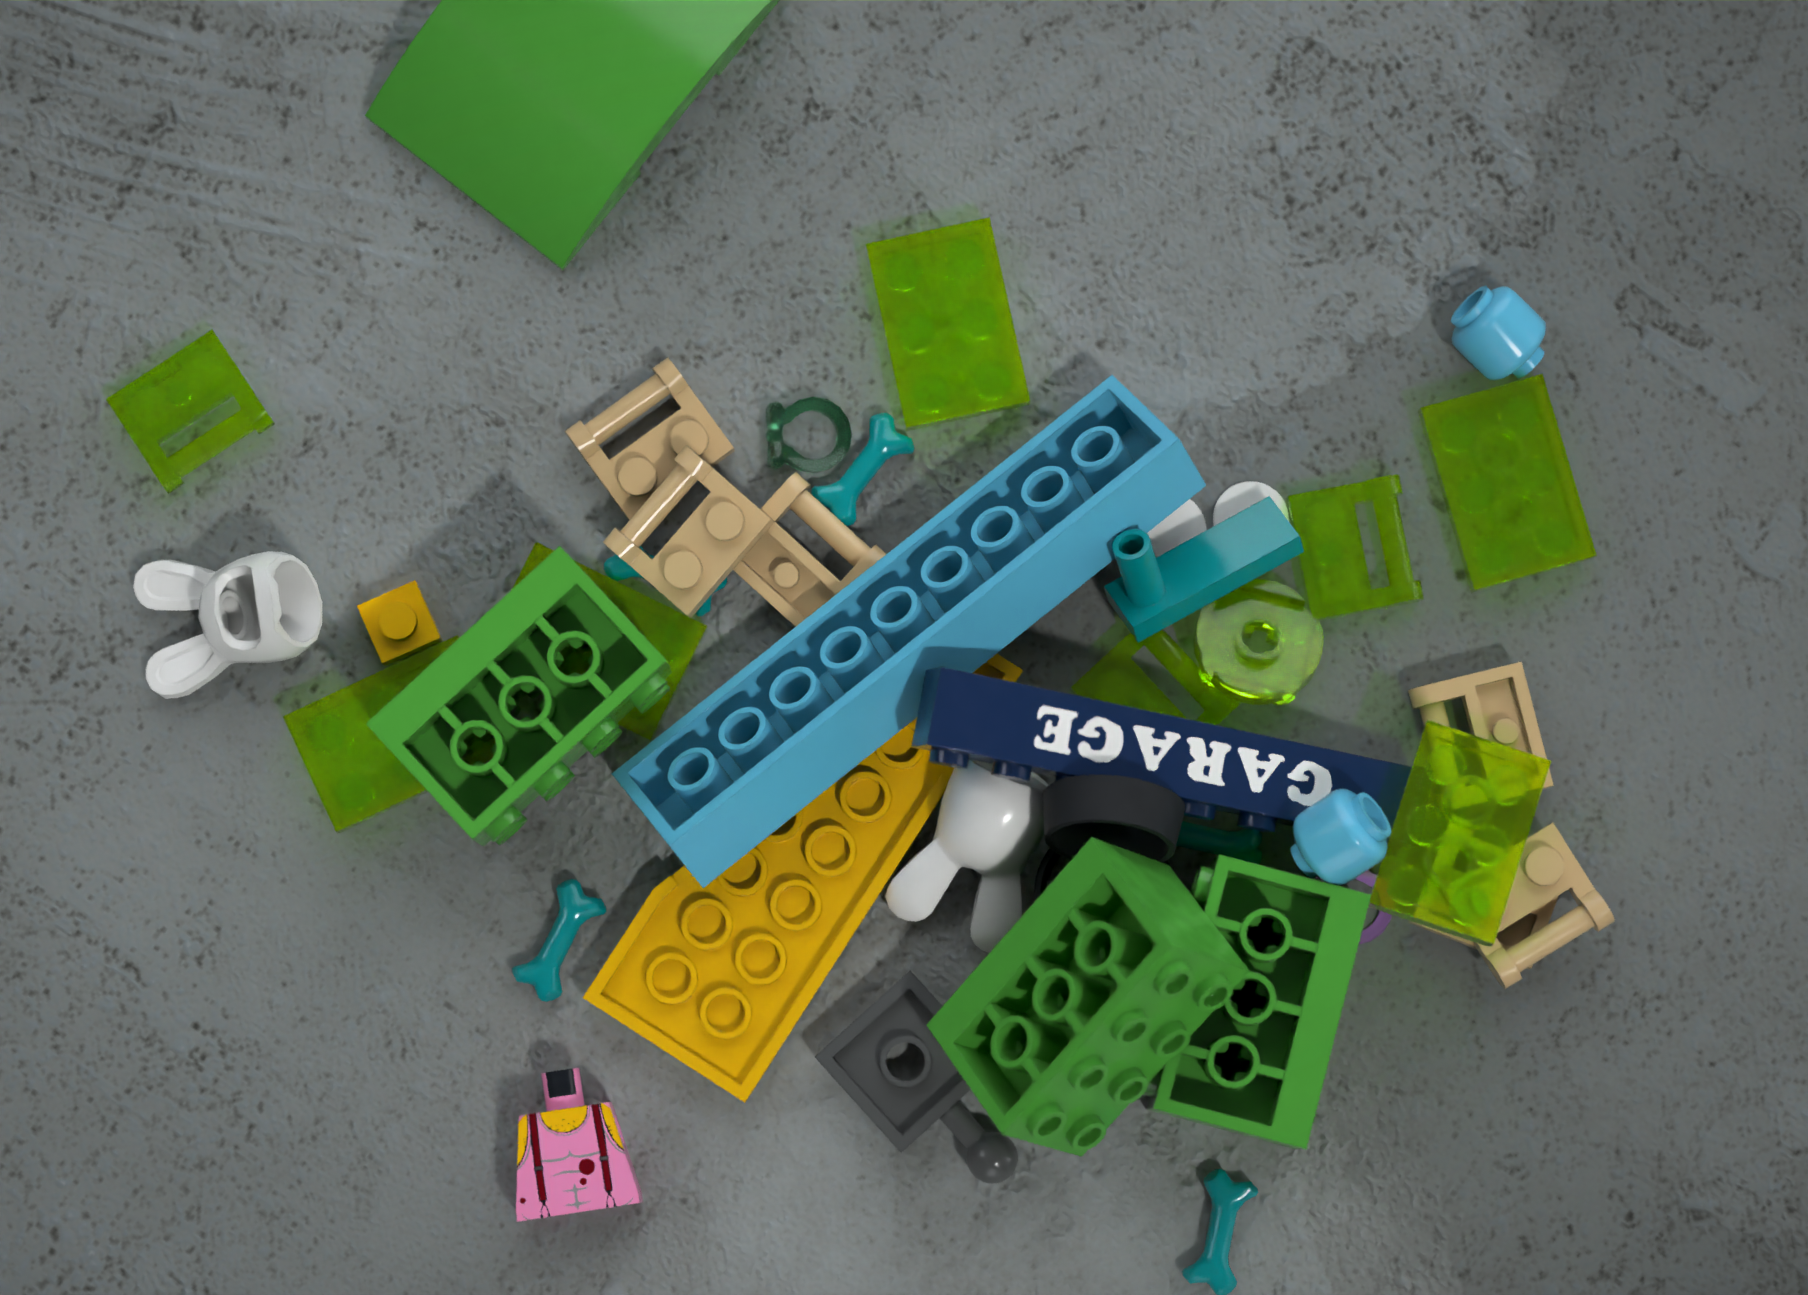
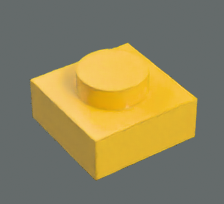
M416 580L357 605L381 663L384 666L443 641Z

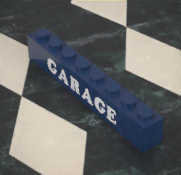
M944 667L926 670L911 746L929 750V762L967 769L969 759L993 764L991 775L1016 781L1030 782L1031 772L1054 776V782L1080 775H1116L1141 779L1163 786L1177 794L1185 804L1184 816L1214 820L1217 810L1239 815L1237 822L1239 827L1275 833L1277 823L1293 826L1295 818L1299 813L1332 791L1348 789L1355 794L1364 792L1376 801L1390 824L1391 834L1386 838L1388 847L1385 857L1396 858L1397 848L1420 847L1433 771Z

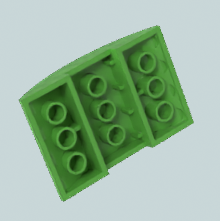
M441 0L392 70L365 116L557 267L564 270L641 174L640 167L712 77L715 74L719 76L779 0Z

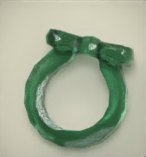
M813 396L799 399L786 408H783V405L776 401L767 405L765 415L768 429L766 432L768 468L777 470L786 463L802 472L813 474L824 472L841 462L850 449L852 431L849 419L842 409L830 400ZM804 412L822 413L835 426L837 434L836 445L825 458L816 460L805 458L792 447L784 444V425L789 424L795 417Z

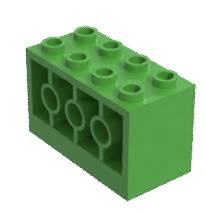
M559 546L371 718L366 725L472 840L483 847L490 840L500 846L527 822L528 819L521 812L539 795L548 802L573 780L575 774L569 767L582 755L589 751L594 758L599 756L622 734L623 731L617 723L634 707L643 714L669 691L670 687L665 679L672 671L667 660L563 548ZM586 651L593 653L587 660L590 669L586 673L580 675L577 672H573L569 676L563 674L568 668L565 659L571 653L576 652L580 655ZM540 694L544 696V699L539 704L542 713L537 718L532 719L526 716L520 721L516 719L521 710L518 703L523 697L528 695L531 698H535ZM495 738L496 743L491 748L494 755L493 758L486 764L477 761L470 765L469 759L473 755V751L470 748L472 744L478 739L487 742Z
M1091 837L926 1026L1002 1135L1082 1157L1087 1150L1100 1143L1106 1134L1107 1128L1123 1110L1145 1093L1148 1083L1170 1058L1179 1054L1188 1045L1191 1035L1207 1017L1229 1000L1234 987L1244 978L1249 970L1169 865Z
M1219 854L1210 862L1209 867L1200 866V869L1196 870L1190 893L1249 970L1244 978L1234 987L1233 991L1242 989L1245 983L1252 986V995L1259 998V1008L1249 1010L1246 1016L1243 1017L1237 1013L1238 1005L1230 1001L1229 998L1224 1005L1214 1010L1191 1035L1188 1045L1179 1054L1171 1057L1148 1083V1088L1143 1094L1150 1096L1146 1110L1293 1149H1307L1371 894ZM1260 922L1269 925L1268 933L1275 936V945L1264 948L1262 953L1255 951L1254 941L1247 938V929L1257 927ZM1230 1045L1237 1049L1236 1058L1243 1061L1244 1065L1242 1072L1232 1073L1228 1081L1221 1077V1068L1214 1065L1215 1054L1226 1052Z

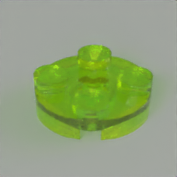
M1254 579L1204 606L1200 613L1194 632L1193 649L1199 664L1198 674L1201 681L1207 687L1218 690L1225 696L1251 705L1273 704L1279 706L1289 704L1296 698L1297 693L1309 684L1323 653L1324 635L1318 618L1315 623L1312 614L1304 607L1306 601L1295 590L1286 585L1266 579ZM1254 630L1266 633V643L1275 646V649L1264 651L1263 654L1255 653L1249 650V646L1243 643L1242 638H1251Z

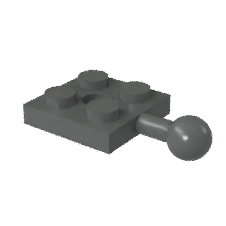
M909 971L820 1051L815 1058L901 1153L940 1118L958 1140L967 1147L966 1160L970 1172L982 1182L990 1184L1000 1183L1008 1179L1015 1171L1018 1163L1017 1149L1012 1140L998 1132H985L981 1125L959 1102L971 1089L926 1026L941 1009L942 1005L920 980ZM911 1043L922 1051L925 1065L922 1073L917 1078L902 1081L890 1074L886 1059L889 1051L897 1044Z

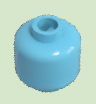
M1487 286L1480 287L1463 301L1451 318V323L1455 326L1452 334L1453 346L1489 380L1503 379L1512 373L1518 379L1522 378L1532 371L1544 356L1545 351L1540 347V344L1545 336V321L1509 287L1501 286L1490 290Z
M1338 789L1332 791L1297 815L1293 825L1296 843L1291 846V854L1299 869L1307 877L1313 879L1319 876L1327 883L1337 886L1344 885L1385 858L1388 847L1386 838L1391 834L1390 824L1380 806L1368 794L1364 792L1355 794L1348 789Z

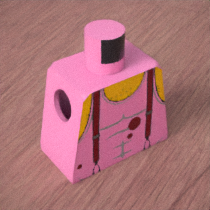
M579 1068L541 1073L546 1112L521 1115L518 1121L517 1222L642 1203V1192L612 1102L585 1105Z

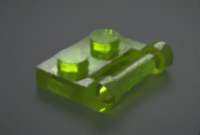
M210 330L106 399L168 494L185 484L182 479L184 476L254 430L261 434L275 425V422L213 330ZM233 396L241 407L239 411L169 457L167 456L160 444Z
M1400 475L1382 476L1363 482L1287 496L1286 502L1290 522L1300 535L1304 552L1297 557L1310 622L1396 607L1424 600L1421 580H1414L1397 497L1403 494ZM1373 502L1389 586L1371 589L1355 505Z
M1164 629L1140 642H1137L1131 632H1129L1070 688L1076 696L1187 719L1131 659L1145 646L1205 710L1194 721L1219 725L1241 704L1229 689L1223 693Z

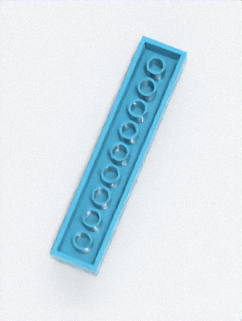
M1111 375L615 770L612 775L702 888H704L917 718L926 670L944 667L973 673L1113 561L1115 556L1112 544L1120 533L1129 529H1139L1148 533L1203 489L1206 484L1180 439L1124 385Z

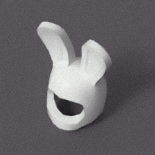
M285 552L253 554L229 563L218 571L174 560H157L146 563L135 574L133 585L135 596L145 607L153 610L170 611L199 610L198 618L203 634L154 653L147 663L146 680L150 688L165 699L190 695L234 663H270L297 657L317 640L322 626V600L317 582L305 563Z
M969 759L967 769L954 768L941 802L933 841L914 855L896 874L888 886L885 898L889 909L898 918L917 922L925 919L933 912L961 867L974 869L982 875L970 922L971 938L978 948L990 953L1022 917L1020 874L1025 863L1044 835L1042 794L1048 784L1034 772H1031L1030 782L996 777L991 775L993 764Z

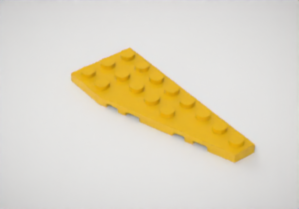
M995 654L975 670L973 674L1016 683L1023 670L999 654ZM915 718L704 888H702L685 865L657 885L645 900L583 998L746 1103L942 799L954 768L929 762V750L911 747L917 720Z

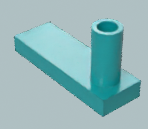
M1268 496L1158 557H1155L1150 537L1146 532L1139 529L1123 531L1114 539L1112 544L1121 577L1105 585L1104 589L1111 606L1136 641L1140 642L1304 552L1300 535L1271 497Z

